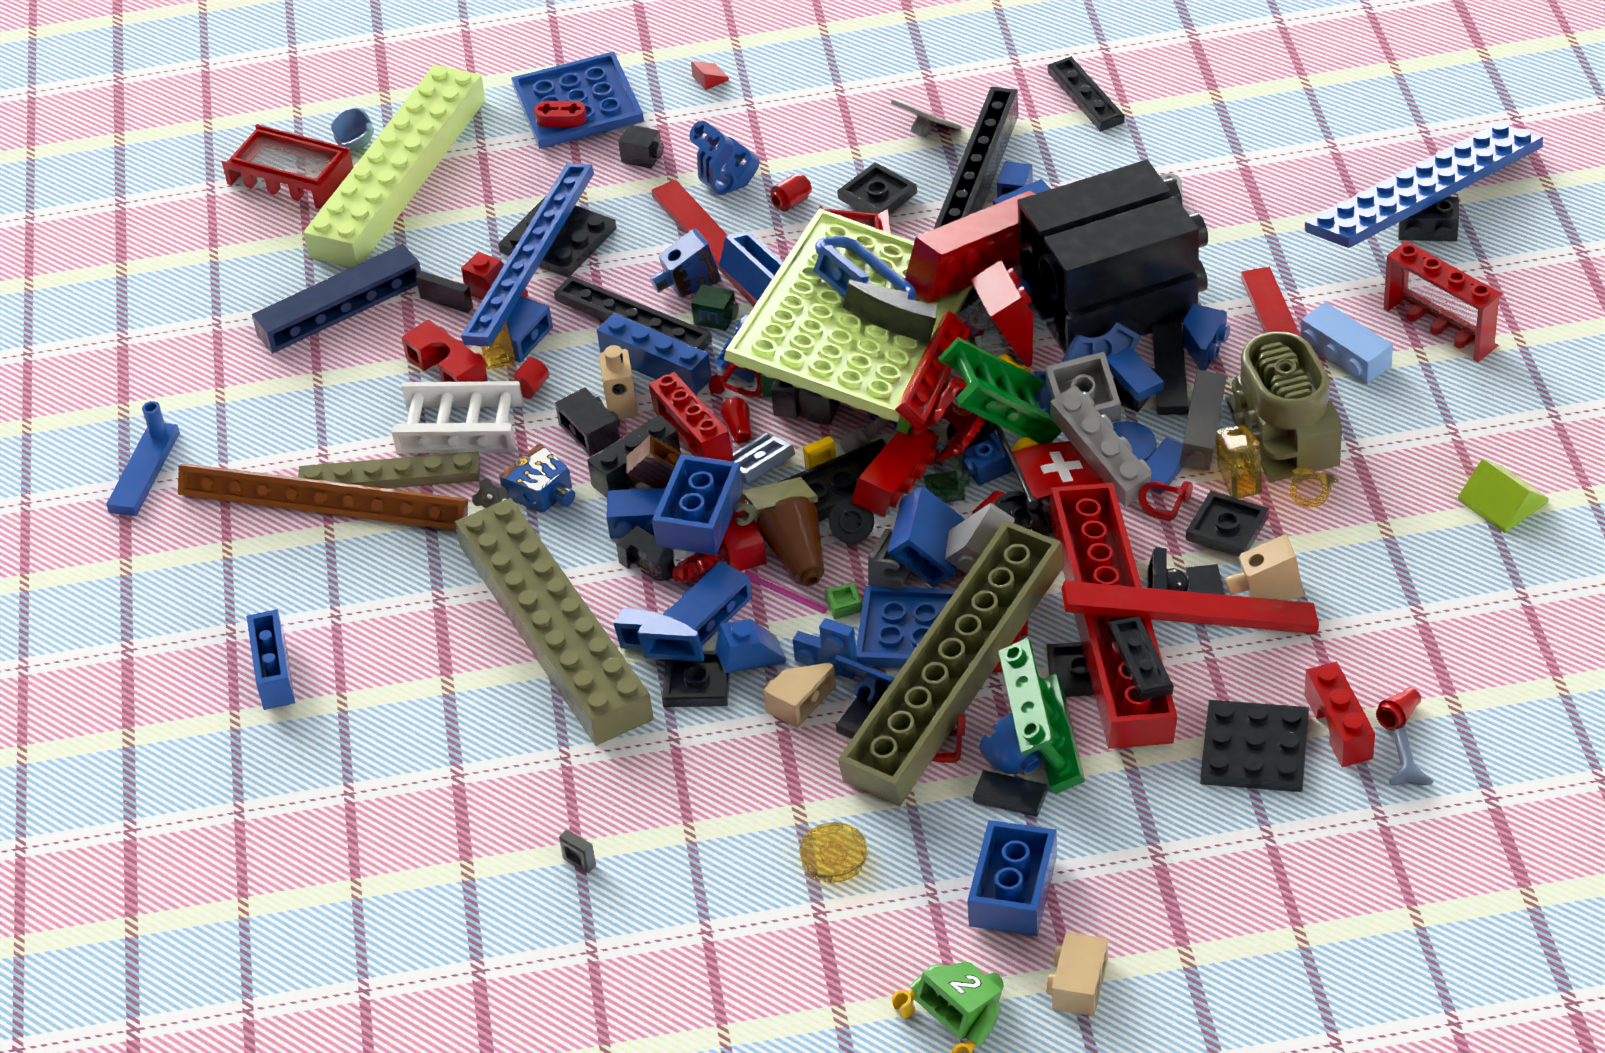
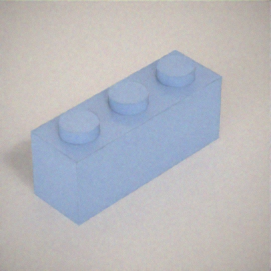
M1323 303L1301 319L1300 336L1328 361L1335 363L1365 384H1368L1392 367L1393 344L1329 303Z

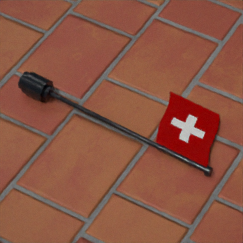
M970 331L966 341L977 346ZM993 423L1027 498L1025 503L1029 510L1038 508V501L1050 498L1051 487L1104 484L1103 480L1070 441L1037 444L1012 451L1001 426Z

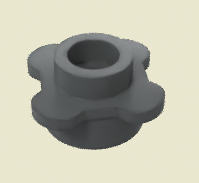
M485 478L480 481V489L477 494L472 496V502L475 506L481 505L487 508L505 499L508 492L505 487ZM487 494H492V499H489Z

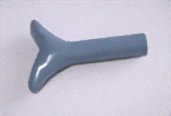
M1403 728L1394 730L1393 736L1401 768L1390 778L1389 784L1397 786L1408 781L1417 785H1431L1433 780L1414 764L1406 730Z

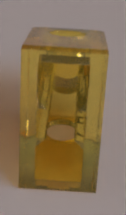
M1246 425L1218 430L1216 432L1217 465L1230 496L1242 498L1261 494V445ZM1242 468L1244 470L1243 474L1239 475L1237 469Z

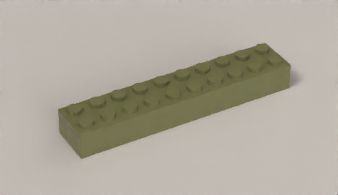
M508 498L455 521L461 549L595 746L654 720L649 692L514 501Z
M1005 520L838 758L844 783L899 807L903 804L956 726L958 714H964L999 663V650L1011 645L1063 569L1064 559L1060 541Z

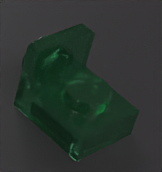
M959 458L953 459L954 471L924 475L925 488L944 503L965 500V487H970L968 469H962Z

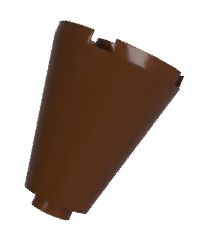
M804 496L781 499L775 502L776 508L770 512L767 511V508L761 512L757 518V526L762 537L793 580L799 585H815L820 581L825 572L816 505L814 502L810 503L808 498Z

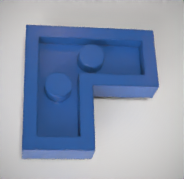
M824 618L819 626L820 637L801 631L796 633L792 639L796 662H800L805 666L830 663L834 665L836 676H843L853 680L855 676L835 658L836 655L857 662L854 627Z

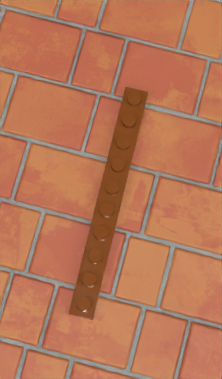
M187 463L178 466V495L457 530L455 521L468 516V499Z

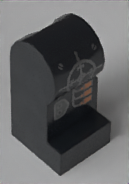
M636 526L616 543L618 560L623 566L629 568L634 563L648 571L650 576L657 581H666L672 578L671 571L675 567L674 551L671 548L656 546L655 536Z

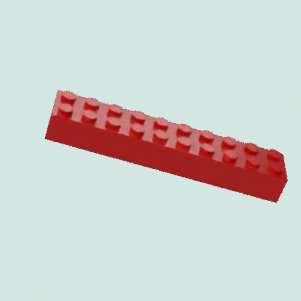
M1114 484L1051 487L1049 515L1055 540L1060 541L1062 544L1065 581L1142 587ZM1074 613L1108 749L1174 743L1178 716L1172 694L1141 701L1107 631L1108 622L1126 619L1127 617ZM1141 619L1163 664L1152 622L1150 619Z

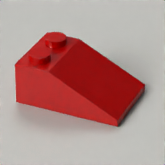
M1000 260L970 280L992 320L1025 366L1030 367L1033 359L1034 315L1028 304L1032 300L1023 286L1018 288L1017 285L1022 282L1013 267L1007 270Z

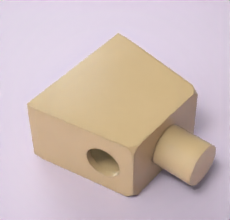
M616 345L609 346L598 355L607 410L615 412L619 419L638 416L628 350L621 349ZM623 384L625 392L620 395L614 394L613 386Z
M1287 534L1241 553L1239 560L1242 572L1225 577L1230 595L1248 590L1250 597L1289 600L1304 596L1296 555Z

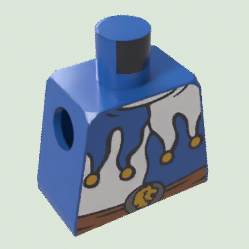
M540 443L499 475L501 486L505 487L508 492L506 499L511 498L515 503L540 513L546 512L557 502L564 507H568L575 499V491L572 490L568 467Z

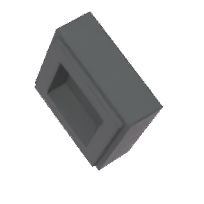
M566 829L559 836L563 859L589 873L596 866L592 843Z

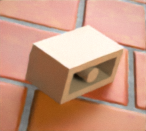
M1066 932L1063 946L1057 945L1055 949L1054 966H1057L1056 973H1050L1047 981L1046 993L1052 995L1053 1010L1095 1016L1108 963L1107 938Z

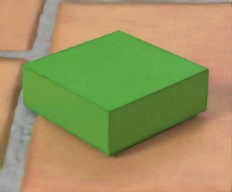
M854 582L824 590L825 600L834 619L862 611L863 601Z

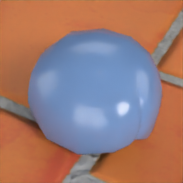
M356 107L346 109L338 114L331 123L336 143L349 148L350 151L361 149L371 142L374 127L369 116L362 109Z

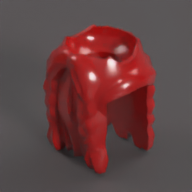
M957 376L952 377L948 383L944 384L925 424L918 430L911 426L910 432L914 438L920 432L936 424L941 417L945 418L956 429L954 435L938 455L937 460L939 462L963 453L964 449L980 432V428L987 422V419L964 408H958L953 403L954 398L967 387L965 380Z

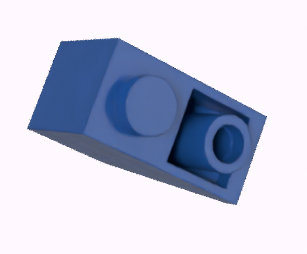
M1193 303L1183 321V345L1199 370L1206 371L1211 361H1216L1221 343L1228 340L1230 325L1227 324L1226 311Z

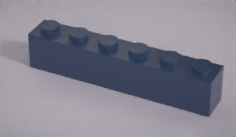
M401 244L251 314L256 334L272 354L418 286L416 276L421 271L420 262L404 244Z

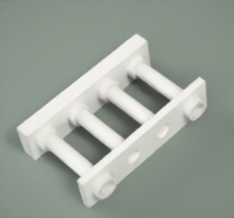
M519 381L402 382L401 387L405 405L410 410L407 424H393L392 436L396 454L479 451V453L515 452L516 442L512 423H507L510 407H523ZM451 407H468L466 423H448ZM481 407H498L495 423H478ZM422 408H439L436 423H419Z

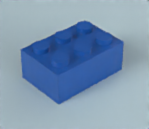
M680 454L652 519L656 546L717 555L734 513L733 506L738 503L743 491L740 463Z
M988 820L967 900L970 927L1038 937L1057 859L1056 829Z

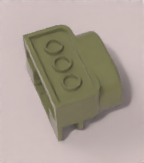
M1288 332L1264 333L1256 336L1245 345L1241 354V373L1232 381L1234 396L1227 397V403L1234 415L1236 428L1238 431H1243L1245 443L1246 435H1248L1249 446L1252 445L1250 447L1251 451L1255 448V456H1257L1258 448V457L1256 458L1270 483L1339 466L1341 457L1342 426L1339 414L1329 398V376L1312 346L1302 337Z

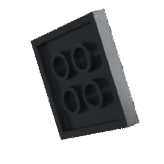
M546 196L498 243L501 253L511 255ZM575 205L539 267L569 278L617 229L616 220Z
M1209 700L1200 784L1302 792L1309 707Z

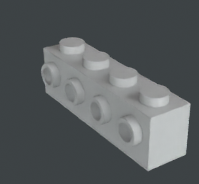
M1074 385L1053 399L1050 404V418L1103 482L1114 484L1117 498L1124 507L1137 500L1140 489L1146 483L1151 482L1152 472L1148 464L1143 459H1137L1132 453L1133 449L1128 440L1116 434L1111 420L1105 414L1100 415L1095 409L1093 399L1087 392L1082 393Z

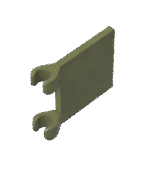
M801 477L743 490L738 501L740 503H736L733 509L735 512L745 510L746 513L744 517L736 518L735 522L740 526L748 525L764 509L767 508V511L770 512L776 508L775 502L781 499L804 496L812 503L818 502V498Z

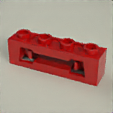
M675 372L648 383L654 412L678 430L680 442L693 456L724 461L734 460L728 430Z

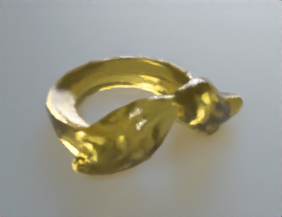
M1308 468L1292 469L1291 473L1294 474L1290 485V495L1301 506H1320L1327 501L1332 484L1337 483L1339 479L1327 472L1316 474ZM1305 479H1318L1322 485V492L1314 499L1302 498L1297 492L1299 483Z

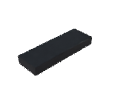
M1135 616L1108 622L1107 631L1141 701L1173 694L1174 686L1140 617Z

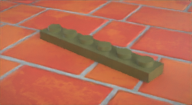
M479 451L305 465L299 466L298 478L386 489L474 482L480 480Z

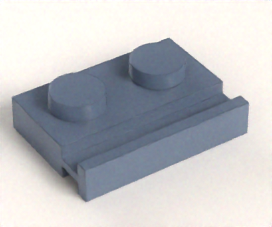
M767 432L733 453L734 460L731 462L740 463L742 481L748 484L761 478V475L769 470L783 465L787 459L795 455V451L791 443L776 436L771 437L770 433Z

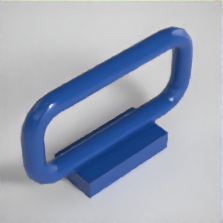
M832 236L821 238L816 242L815 250L819 256L813 272L843 297H845L849 280L873 284L868 281L869 276L835 248L850 250L897 289L908 292V299H916V290L908 281L856 240L845 236Z

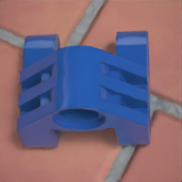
M698 121L691 128L689 134L690 141L700 148L697 152L699 180L718 195H724L747 186L759 167L760 161L758 156L740 142L727 137L706 121Z

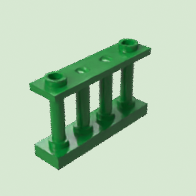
M959 337L938 357L941 363L961 372L967 387L956 397L960 407L1021 437H1029L1038 444L1051 443L1062 432L1050 418V414L1040 409L1034 396L1045 385L1042 379Z
M1029 638L999 650L1021 753L1025 756L1037 750L1041 752L1049 786L1055 794L1085 782L1062 680L1056 673L1044 679L1039 676Z

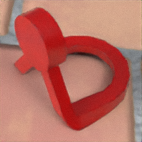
M731 363L723 376L715 374L711 377L709 390L712 393L721 394L726 388L746 397L754 398L762 394L761 373L748 368H741ZM735 369H747L755 375L757 388L755 391L741 389L727 383V380Z
M1156 481L1146 483L1139 491V504L1148 515L1172 521L1176 518L1182 502H1188L1191 498L1193 483L1184 481L1180 489ZM1156 488L1176 493L1179 496L1172 511L1153 508L1146 499L1147 491Z
M958 714L957 729L952 730L949 736H957L956 751L937 753L932 761L956 763L960 760L962 736H965L966 715Z

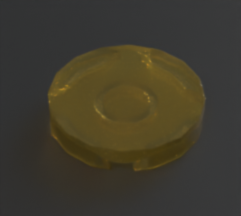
M838 822L821 824L811 829L803 837L799 848L802 867L808 875L815 879L816 876L824 878V882L830 883L846 881L856 876L862 870V865L868 857L866 840L861 832L849 824Z

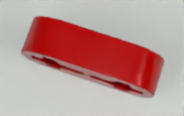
M544 101L537 104L534 108L536 123L541 127H578L587 120L585 105L579 101Z

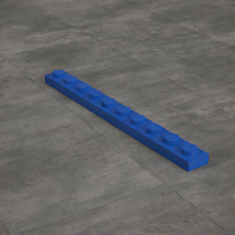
M566 163L462 333L461 337L464 345L491 347L593 177L592 164Z

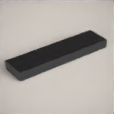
M1072 56L1048 64L1050 76L1100 132L1125 123V115Z
M1182 324L1152 325L1154 368H1156V374L1164 381V390L1156 394L1158 415L1188 414Z

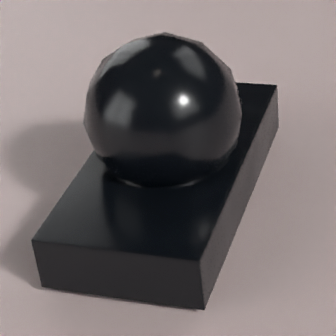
M1155 547L1147 568V588L1187 591V576L1176 568L1167 569V548Z

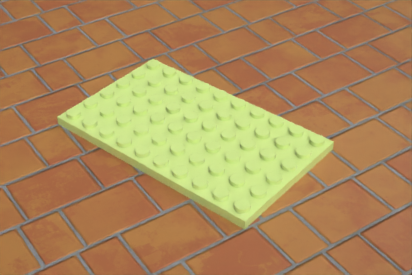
M818 209L727 347L724 360L734 363L738 367L762 373L766 377L790 383L796 388H804L818 393L824 398L840 401L850 405L852 408L876 414L882 419L898 422L901 415L895 408L929 343L890 332L843 308L845 297L813 272L819 256L816 253L815 244L824 237L845 236L861 243L905 279L914 242ZM835 248L869 276L868 281L873 285L899 290L850 250ZM973 285L930 303L937 305V316L932 336L944 314L950 310L957 316ZM918 296L915 299L916 301L925 302Z

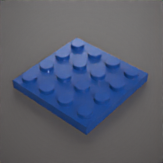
M614 51L511 77L513 88L539 149L628 127L629 124L634 125L644 122L643 112ZM544 101H579L585 105L587 120L578 127H541L536 123L534 108L537 104Z

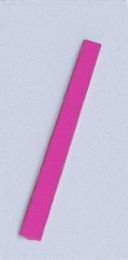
M749 572L744 573L750 576L751 581L823 614L827 611V608Z

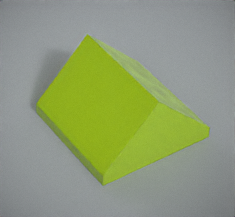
M1482 459L1460 492L1458 501L1506 533L1547 504L1549 498L1502 465Z

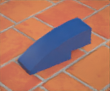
M622 608L613 622L620 648L642 650L644 658L703 662L705 659L698 632L674 618L642 609Z

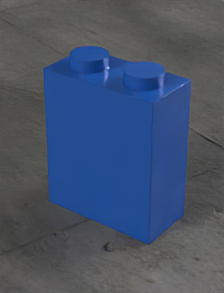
M922 485L901 498L887 553L934 588L955 575L956 566L945 560L949 530L966 519Z

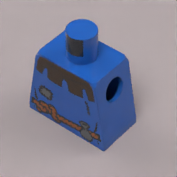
M696 228L689 231L659 254L658 258L663 271L650 277V281L658 293L671 286L679 297H686L698 292L702 284L712 286L722 281L710 246Z

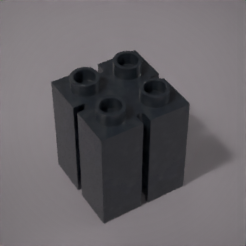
M1148 159L1017 200L1019 242L1021 244L1027 242L1030 244L1019 248L1020 277L1027 281L1031 288L1032 302L1030 303L1041 320L1053 318V321L1046 323V327L1064 354L1074 335L1094 338L1105 333L1113 322H1117L1141 336L1151 334L1152 325L1181 324L1193 303L1198 304V293L1207 290L1208 280L1206 271L1199 260V248L1208 245L1206 224L1198 212L1190 214L1186 212L1182 206V196L1176 181L1172 177L1162 179Z

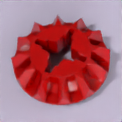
M695 552L683 561L678 562L677 566L671 571L672 577L675 582L683 583L699 579L716 565L719 556Z

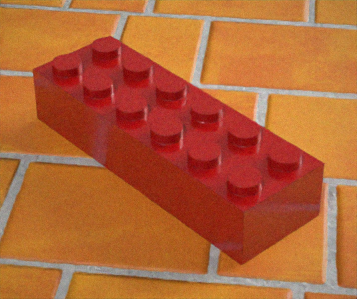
M1027 191L916 236L905 280L915 288L917 296L926 303H932L973 285L970 279L1000 260L1007 270L1020 266L1019 248L1030 244L1028 242L1024 244L1019 242L1017 200L1034 195L1035 193Z

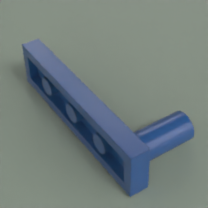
M149 401L142 406L147 428L106 503L109 513L137 516L180 434L178 424L164 422L160 405L156 401Z

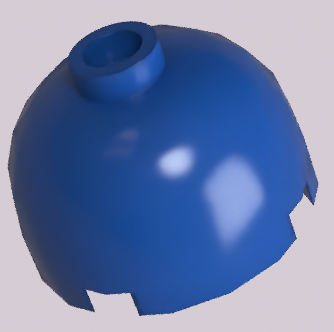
M1012 713L1006 715L993 725L996 732L990 738L985 734L981 739L979 745L980 753L994 769L1003 773L1019 774L1024 771L1029 773L1041 764L1043 755L1039 750L1025 756L1021 753Z

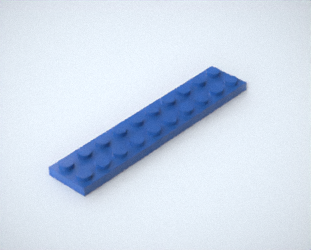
M1504 122L1494 123L1491 127L1481 132H1476L1473 136L1455 143L1454 146L1437 152L1434 156L1424 161L1417 162L1409 169L1400 171L1395 176L1385 181H1380L1365 191L1358 192L1356 196L1346 201H1341L1326 211L1319 212L1316 216L1305 221V232L1350 248L1543 147V137L1532 134L1529 130L1511 127Z

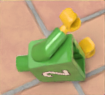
M970 962L953 965L935 964L930 966L909 985L911 987L909 991L900 990L892 996L893 1007L895 1010L900 1007L899 1013L901 1018L907 1019L914 1014L915 1005L913 1001L915 1000L959 1040L965 1037L968 1039L966 1043L956 1044L952 1049V1053H973L976 1046H982L995 1027L1001 1010L998 1003L1004 984L999 974L993 972L985 975Z

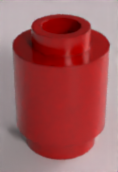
M803 174L791 175L771 188V203L781 211H788L809 197V194L812 192L811 183Z

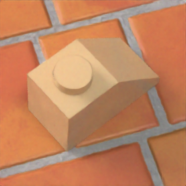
M823 663L782 670L775 679L770 680L763 690L766 712L798 728L836 687L834 665Z

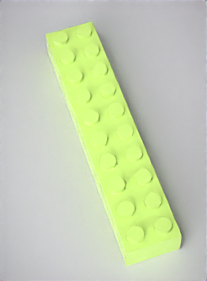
M432 66L303 232L309 258L350 268L367 259L486 101L482 75L444 66Z

